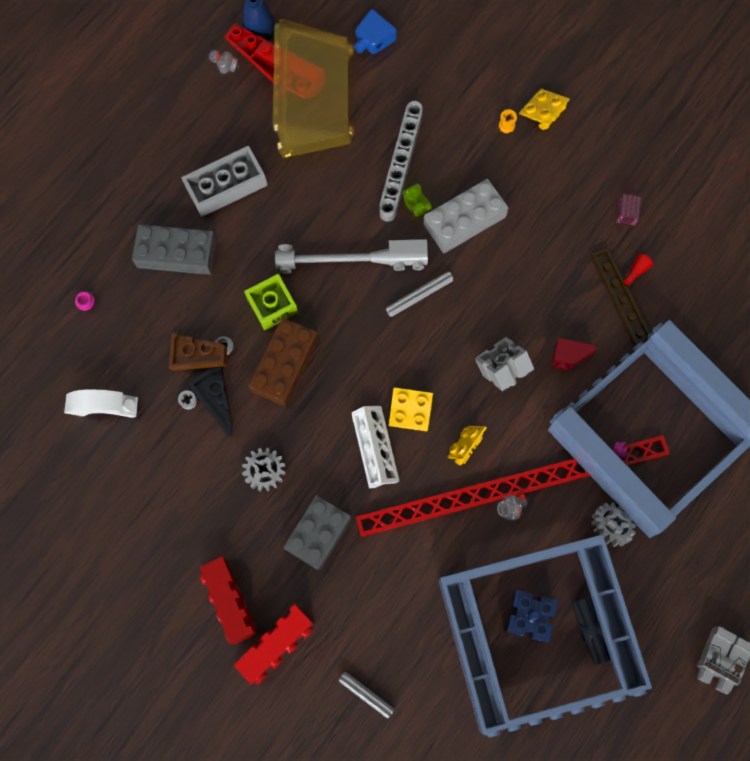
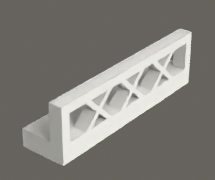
M363 406L352 412L369 488L399 482L382 407ZM371 412H376L377 421L372 418ZM377 430L381 433V440L376 435ZM381 449L386 453V459L381 456ZM386 468L390 471L391 478L387 479L385 473Z

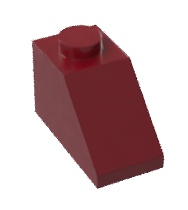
M558 338L555 343L551 365L556 366L560 370L572 369L591 357L597 350V346Z

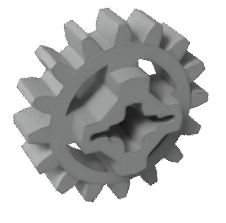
M258 448L257 454L252 451V457L245 458L248 464H242V467L246 469V471L242 472V475L248 476L245 482L247 484L252 482L250 486L252 489L258 486L259 492L263 490V487L268 492L270 491V486L276 489V482H283L280 476L286 475L285 471L282 470L286 465L285 463H280L283 460L282 456L276 458L277 451H273L271 454L269 448H266L265 452ZM266 457L264 460L258 461L259 458ZM274 462L277 464V473L273 471ZM267 466L270 473L261 472L259 467L265 468ZM252 467L255 469L254 478L251 474ZM265 479H271L268 482H263Z
M613 502L610 505L605 503L603 506H600L592 515L595 520L591 524L596 526V529L593 531L603 535L606 544L612 542L613 547H616L618 544L620 547L627 544L636 533L633 530L636 525L631 523L632 519L622 511L620 506L616 507Z

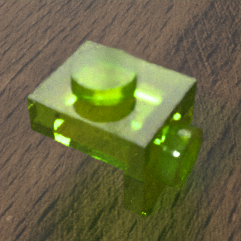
M419 184L402 192L406 206L415 217L432 209L431 203L422 194Z

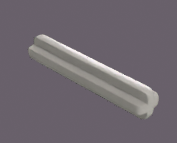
M344 672L339 678L340 683L386 718H389L394 712L393 707L347 672Z

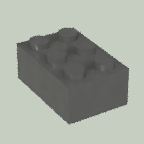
M316 495L285 544L284 549L320 572L352 518L347 513Z

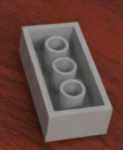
M249 146L181 177L201 217L268 186L265 175Z
M486 179L424 215V226L444 254L506 218L508 206L490 181Z

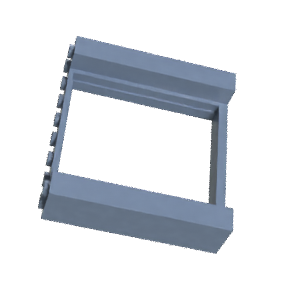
M670 320L664 325L659 323L646 337L648 341L645 343L641 341L633 348L635 352L632 355L627 353L620 360L621 364L618 367L614 365L606 372L607 377L597 379L592 384L594 388L591 391L586 389L578 397L580 400L576 404L571 402L565 409H561L550 421L552 425L548 429L557 441L649 538L665 530L676 519V515L750 447V399ZM644 353L736 445L669 509L577 414L584 405Z
M603 535L439 579L438 582L479 732L488 737L500 735V730L508 728L509 732L521 729V724L528 722L530 726L542 723V718L558 719L563 717L564 712L571 711V714L584 711L583 707L592 705V708L602 707L605 705L604 701L611 699L613 703L626 700L625 695H634V697L647 694L646 690L652 688ZM578 552L620 689L509 719L470 580Z

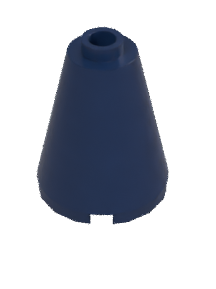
M245 0L241 27L265 40L269 37L272 38L276 32V21L264 0Z

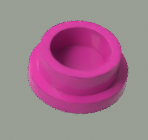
M81 292L75 299L76 306L83 311L91 309L95 303L94 296L89 292Z
M617 441L612 450L619 458L624 459L627 454L626 442L620 443Z

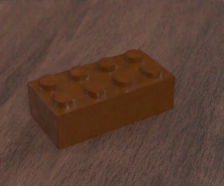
M282 318L249 384L251 392L287 407L318 343V332Z

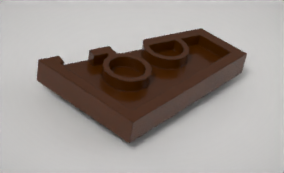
M176 333L171 334L169 369L171 371L226 366L227 347L225 345L205 340H196L193 337H184Z

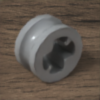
M186 390L180 393L178 402L184 409H193L197 404V397L193 392ZM186 396H189V398H191L192 396V399H190V404H187L186 402L183 404Z

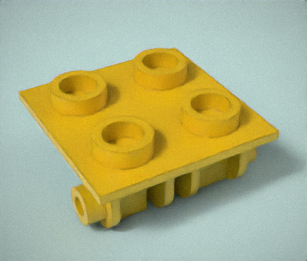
M540 89L519 114L539 121L540 129H548L552 121L554 122L559 117V114L566 109L567 102L570 99Z
M394 387L389 426L428 431L433 393Z
M468 426L464 428L461 432V438L451 446L447 458L456 459L455 463L460 466L465 464L470 457L469 454L473 453L472 449L475 450L476 446L483 439L482 435L487 427Z

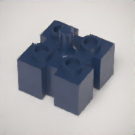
M515 590L510 606L515 609L514 615L508 616L505 632L518 636H524L525 632L530 633L529 639L549 643L553 625H549L548 620L555 617L558 600L543 596L534 600L532 599V593Z

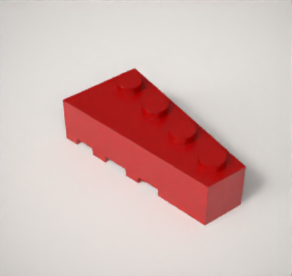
M222 556L201 566L200 579L204 585H207L209 590L207 592L211 603L215 605L217 610L216 616L219 622L222 623L228 642L230 644H238L258 634V630L226 558Z
M294 604L289 609L291 613L281 617L276 622L275 628L266 632L259 640L260 643L258 645L255 644L234 665L251 685L255 682L260 684L268 676L266 672L271 667L275 669L283 661L281 657L286 652L290 654L298 647L296 642L301 637L306 639L314 631L312 627L315 624L299 606Z

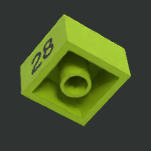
M279 274L244 291L264 331L280 323L282 318L288 319L298 314L296 304Z

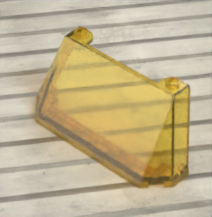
M280 19L279 23L275 24L273 126L274 131H277V135L280 138V141L277 142L280 154L283 158L350 144L351 136H354V127L350 125L348 120V60L354 55L353 45L349 43L348 38L286 19Z

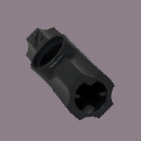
M590 598L572 603L579 622L580 635L588 646L594 665L611 660L599 619H597Z

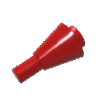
M647 254L637 255L629 275L624 279L627 285H630L636 277L653 266L651 257Z

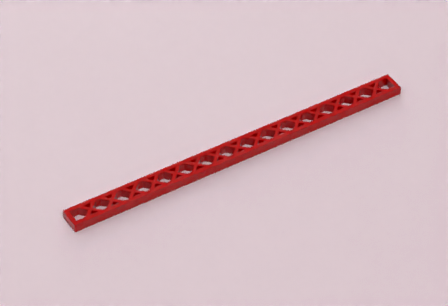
M664 435L626 445L625 447L628 448V452L623 462L627 466L668 456L670 452ZM659 442L662 452L656 453L650 449L652 444ZM634 448L644 451L641 458L631 455ZM572 459L356 517L360 535L364 537L511 498L519 493L526 494L586 478L590 475L586 470L584 473L574 470L578 462ZM558 468L568 471L565 478L554 475ZM539 473L549 476L546 483L542 484L535 480ZM520 478L530 482L527 488L523 489L516 485ZM505 483L510 486L509 492L503 494L498 491L499 484ZM486 488L492 493L489 498L484 499L477 494L480 489ZM466 493L472 497L469 504H464L458 500L461 494ZM447 498L453 502L450 509H444L439 506L442 499ZM426 503L434 507L432 512L427 515L419 511L422 505ZM408 508L414 512L411 519L406 520L400 516L403 509ZM384 514H390L395 517L392 524L386 525L381 522ZM370 519L375 524L371 530L364 531L361 520Z

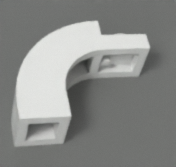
M108 390L73 391L66 394L64 413L78 416L92 413H107L133 418L136 417L138 397L123 395L122 392Z

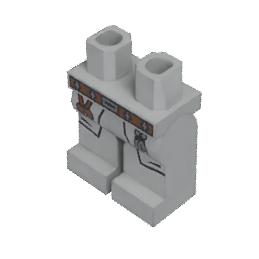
M719 626L713 627L697 664V667L700 668L697 679L710 684L713 676L719 678L716 689L724 694H729L734 685H739L744 674L745 667L750 659V643L740 637L736 638V635Z

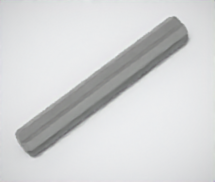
M447 271L386 307L388 315L393 317L453 281V276Z

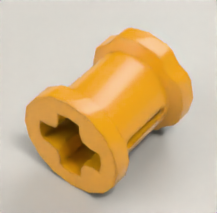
M504 110L501 113L499 128L503 133H509L515 128L517 115L513 110Z

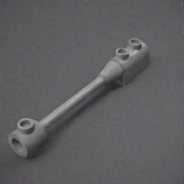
M427 239L389 240V249L362 254L295 255L292 245L282 244L275 251L276 269H280L282 274L291 273V269L296 268V263L371 261L393 266L396 271L404 270L405 266L412 265L414 270H422L424 265L428 264Z

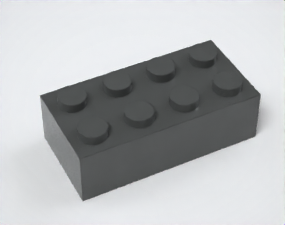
M138 224L132 260L137 268L211 275L217 240L213 231Z

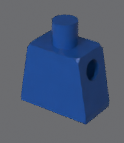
M372 9L356 28V40L358 42L353 45L354 49L359 54L365 49L372 54H376L396 41V28Z

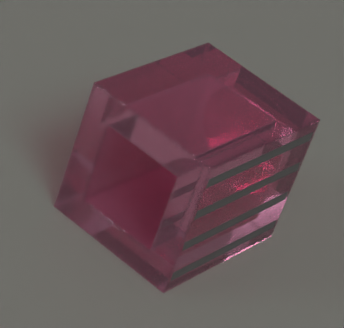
M623 194L619 201L616 222L635 225L640 216L642 197L635 194Z

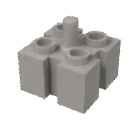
M507 337L493 345L494 349L491 351L486 350L475 358L482 375L490 382L493 381L494 385L502 391L516 385L515 378L525 377L534 370L527 351L520 346H515V343Z

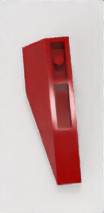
M235 23L225 35V39L274 84L304 100L317 96L326 83L324 70Z

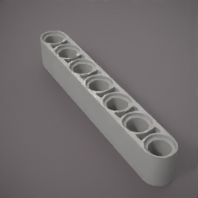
M417 101L410 102L406 107L381 197L380 217L384 221H392L397 214L422 121L423 107ZM389 192H395L396 194H395V195H390V194H388V193H389ZM390 208L392 211L386 212L384 209Z

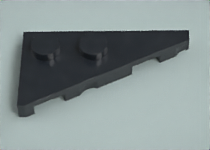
M221 366L211 367L188 383V386L230 438L233 436Z

